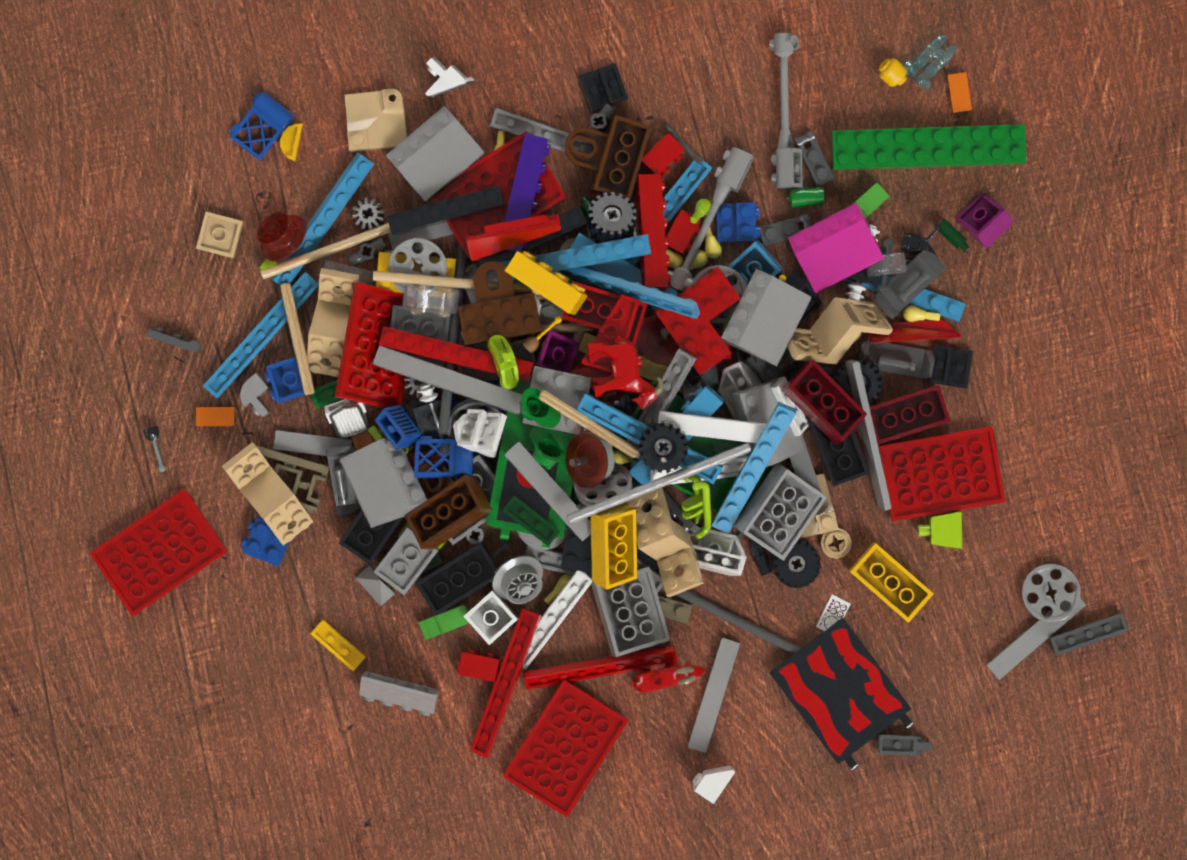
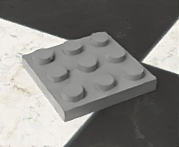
M534 366L530 388H536L540 391L545 390L572 408L577 409L585 392L589 393L591 378ZM561 413L559 424L546 429L580 435L582 426ZM523 418L522 424L545 428L535 421Z

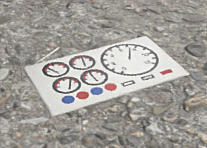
M832 594L816 627L825 631L842 617L844 618L851 604Z

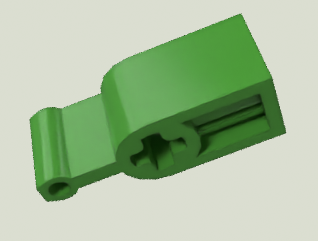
M875 183L853 204L857 203L867 218L890 196L878 183Z
M462 604L418 622L425 640L469 624L463 617L468 613L466 604Z

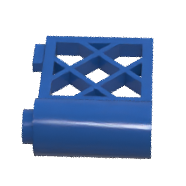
M258 92L254 96L252 108L241 123H235L229 131L232 134L230 138L259 161L263 159L295 116L265 92L261 94ZM253 113L260 118V126L250 127L249 119ZM271 126L277 131L272 138H265L264 127ZM261 128L262 139L252 140L251 129ZM248 129L249 141L242 142L236 137L241 130ZM263 141L264 150L259 155L254 151L253 142Z
M420 436V439H416L415 478L454 477L460 479L464 475L472 476L473 451L458 446L455 439H432V436ZM420 445H429L432 450L424 456L420 452ZM442 445H450V451L444 456L438 451ZM436 452L441 459L433 465L428 458ZM425 461L431 466L427 472H419V466ZM445 461L449 465V472H440L437 467Z

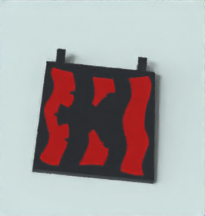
M843 617L769 672L837 764L845 760L852 770H855L858 765L851 755L899 718L906 728L909 729L913 726L912 721L906 715L911 710V707Z

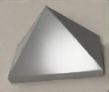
M369 565L356 579L374 600L382 606L395 593L382 578L374 573L375 570Z

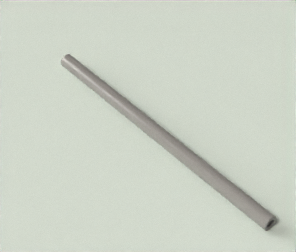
M745 443L566 515L567 519L572 524L751 452L750 445Z

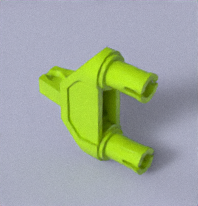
M494 335L488 340L487 349L489 348V350L487 351L492 354L500 378V387L510 390L519 381L515 356L505 337Z

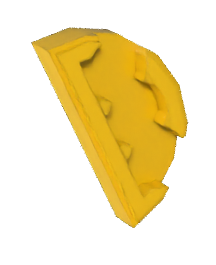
M299 123L287 127L280 137V148L283 154L295 162L303 124Z

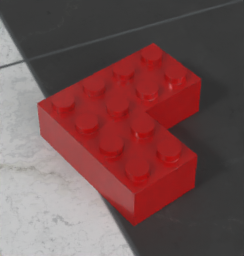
M717 267L678 295V297L683 299H692L698 304L700 314L697 319L663 308L655 312L679 347L697 358L693 367L699 375L705 374L733 354L711 322L741 300V296L720 267Z
M573 281V283L584 288V293L588 296L576 315L564 311L562 320L597 330L599 333L621 295ZM643 302L639 303L628 339L634 347L647 308V303ZM590 366L587 367V368H590V369H593V370H596V371H600V372H603V373L612 375V373H610V372H606V371H603V370H600V369H596V368H593V367H590Z

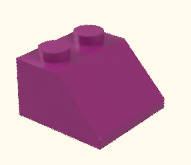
M983 192L955 218L986 249L1014 223L1007 211Z
M549 330L546 333L536 366L570 373L579 342Z

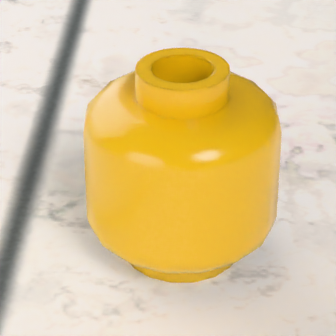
M895 58L886 59L878 68L880 71L879 77L890 87L901 86L907 79L905 76L907 68Z

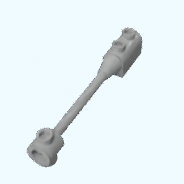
M792 33L774 34V39H771L769 42L770 49L774 51L775 55L780 57L781 130L776 154H773L771 157L772 164L776 166V173L772 175V183L777 185L778 189L803 188L802 149L793 147L789 130L788 57L793 54L794 50L799 48V39Z
M732 147L731 151L728 149L725 151L722 160L726 162L723 168L718 167L714 177L718 179L712 200L713 203L683 266L675 268L674 271H668V274L671 275V285L669 287L682 293L691 286L694 278H692L689 269L719 206L724 202L731 190L738 193L754 160L752 154L736 147Z

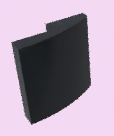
M616 63L577 77L590 113L601 110L606 103L612 106L628 100Z
M934 345L932 354L934 355L935 362L932 378L928 379V383L968 389L974 351Z

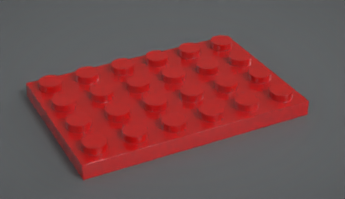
M527 131L470 165L432 197L434 202H439L498 185L501 187L506 206L447 222L468 258L470 254L466 237L485 234L484 226L505 222L524 136L528 134ZM546 165L545 174L540 175L539 182H542L540 194L536 193L535 200L538 201L536 212H532L531 217L541 214L567 198L548 165Z
M354 282L335 397L383 409L401 405L405 385L404 378L406 376L375 366L373 361L379 348L383 326L391 327L393 305L418 308V298L361 282Z
M992 426L878 446L891 502V509H889L891 522L1006 502Z
M183 489L89 554L133 617L226 554L228 550L187 490Z
M564 679L502 777L563 816L568 817L629 720Z

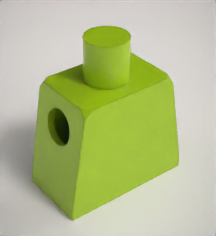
M962 512L930 516L929 525H918V536H929V544L962 549Z

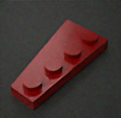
M621 295L593 343L613 345L615 344L616 337L621 335L622 339L628 340L640 300ZM589 350L580 363L612 373L610 359L602 357L595 363L590 364Z

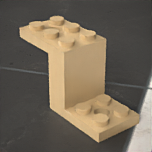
M321 268L318 302L308 335L307 360L310 372L338 377L354 282H359V275Z
M835 297L810 330L796 328L787 348L794 360H814L820 363L837 364L861 332L890 335L893 329L875 302Z
M253 442L222 465L225 472L266 522L282 545L293 540L297 534L307 529L313 523V520L296 496L272 469Z
M663 488L627 501L626 504L636 509L638 548L657 561L666 596L671 597L704 584L690 533L671 519ZM650 503L652 508L649 512L645 513L644 507ZM683 567V568H684V573H683V575L680 576V577H677V575H676L677 570H678L679 568Z

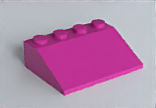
M857 203L788 237L792 249L815 293L885 259L865 214Z

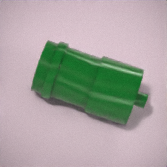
M823 187L790 188V196H787V200H790L791 207L824 205Z

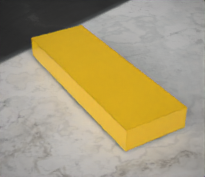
M324 619L310 633L353 672L366 658L363 653Z

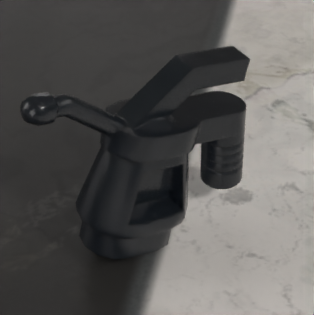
M940 223L935 225V230L927 238H922L912 232H904L900 249L905 250L906 253H921L923 250L926 251L928 249L929 252L935 255L929 240L939 231ZM905 258V266L914 258Z

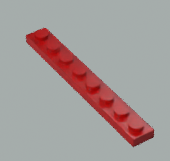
M383 326L379 346L498 375L491 352ZM515 358L519 380L530 382L534 363Z
M522 608L470 749L475 754L485 758H489L542 616L541 614Z
M665 646L658 649L628 653L618 657L609 656L523 673L526 689L529 690L561 684L564 679L568 682L676 664L678 662L675 646Z

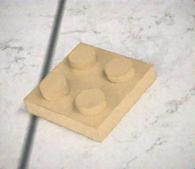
M205 212L196 249L234 259L244 222Z

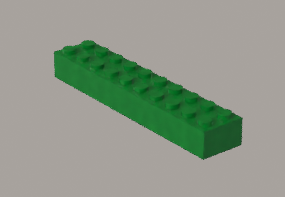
M1025 124L832 131V171L1024 165L1026 163Z

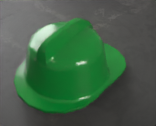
M536 388L526 389L519 402L523 417L527 420L535 421L545 428H552L559 424L561 413L538 398L541 391Z
M534 427L530 430V439L534 444L533 458L536 462L541 464L546 470H549L557 462L565 460V453L547 430L541 427Z

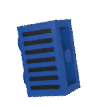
M401 405L384 408L375 420L396 450L412 446L421 435Z

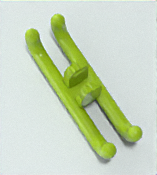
M694 474L683 479L685 482L693 480L694 496L682 502L681 507L684 510L682 517L684 519L694 518L693 520L698 525L704 514V526L695 534L697 539H701L710 531L712 524L710 487L708 483L701 481L700 477Z

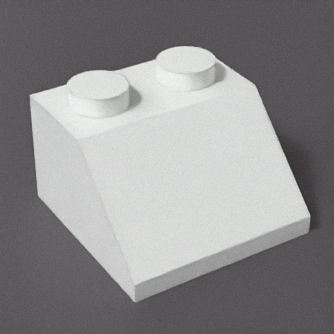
M494 590L463 616L489 645L519 618Z
M724 766L704 770L702 774L698 773L692 781L694 791L714 804L734 775V768L732 766Z

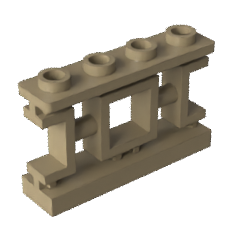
M256 445L263 456L285 462L284 465L276 464L275 472L277 475H279L280 469L297 473L292 491L293 494L297 495L298 488L308 490L306 500L313 502V505L300 503L307 513L313 514V511H318L321 500L313 498L312 495L317 479L327 481L330 472L329 466ZM300 466L321 472L322 475L313 474L311 483L301 480L303 471L296 469V467Z

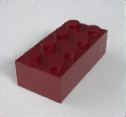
M814 360L806 362L781 389L834 444L843 442L867 415Z
M939 385L869 406L877 444L951 421Z

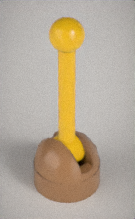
M556 316L554 321L539 335L525 338L522 341L523 346L530 353H533L539 346V339L553 326L561 323L562 318Z

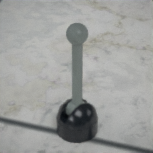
M158 426L144 429L145 438L153 443L159 464L158 470L159 472H164L166 467L162 464L156 443L159 437Z

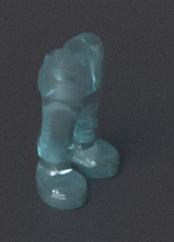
M944 34L933 40L921 55L915 59L914 63L906 61L903 64L907 68L906 74L910 78H914L919 70L935 57L933 62L925 68V71L914 80L924 90L931 88L930 78L934 77L949 62L958 48L953 43L944 52L940 48L948 39Z

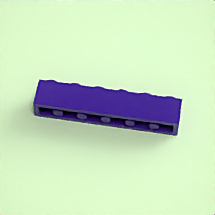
M525 134L505 222L530 218L532 212H536L538 201L535 200L536 193L540 194L542 182H539L540 175L545 174L547 163L543 162L545 155L549 156L551 148L547 138ZM528 242L506 250L523 252V249L527 250Z

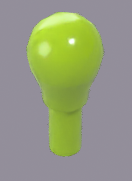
M708 199L698 200L690 221L695 224L700 218L706 216L712 203Z

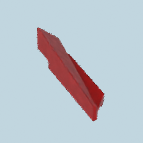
M540 215L484 226L485 234L466 237L470 258L472 261L560 231L559 215Z
M944 320L889 323L893 329L890 335L867 333L868 344L961 338V334Z

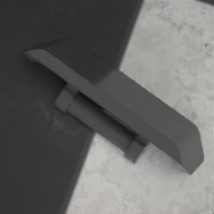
M923 250L887 284L891 286V290H880L875 295L877 304L893 319L940 275L946 267L933 253Z
M868 339L861 345L859 358L863 359L864 356L867 357L868 361L873 360L874 364L879 366V371L923 379L932 378L935 362L931 350L891 343L868 344Z
M345 446L326 449L338 517L358 515L362 510L339 461L341 458L355 452V447Z

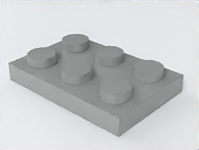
M408 526L374 573L405 595L439 549L437 547L433 550L421 549L411 527Z

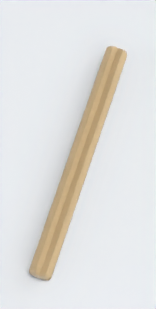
M283 283L280 285L302 386L304 394L311 395L315 391L290 283Z
M545 390L540 392L538 398L630 457L635 458L637 456L638 448Z

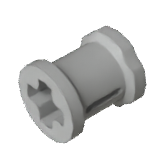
M477 527L475 529V532H480L479 540L477 541L475 538L471 539L472 532L466 535L470 543L478 544L483 540L484 531L481 528Z

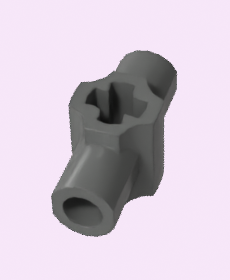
M606 103L598 114L592 115L590 118L591 124L588 128L605 131L609 127V119L616 110ZM602 118H604V119L602 120V121L604 122V124H603L602 126H601V125L596 126V125H597L596 120H597V119L601 120Z
M379 237L370 244H362L360 250L348 258L353 266L356 267L365 260L371 261L375 259V254L387 246L383 239ZM366 247L368 249L372 248L371 256L369 257L367 255L363 256Z

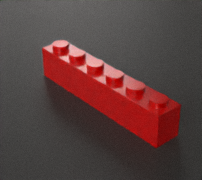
M638 174L635 181L638 236L648 234L652 253L640 257L641 284L648 288H657L660 291H665L671 285V275L668 274L667 267L670 265V257L666 255V248H668L669 243L668 236H665L667 218H664L663 211L666 209V200L662 196V192L665 190L664 180H661V174Z

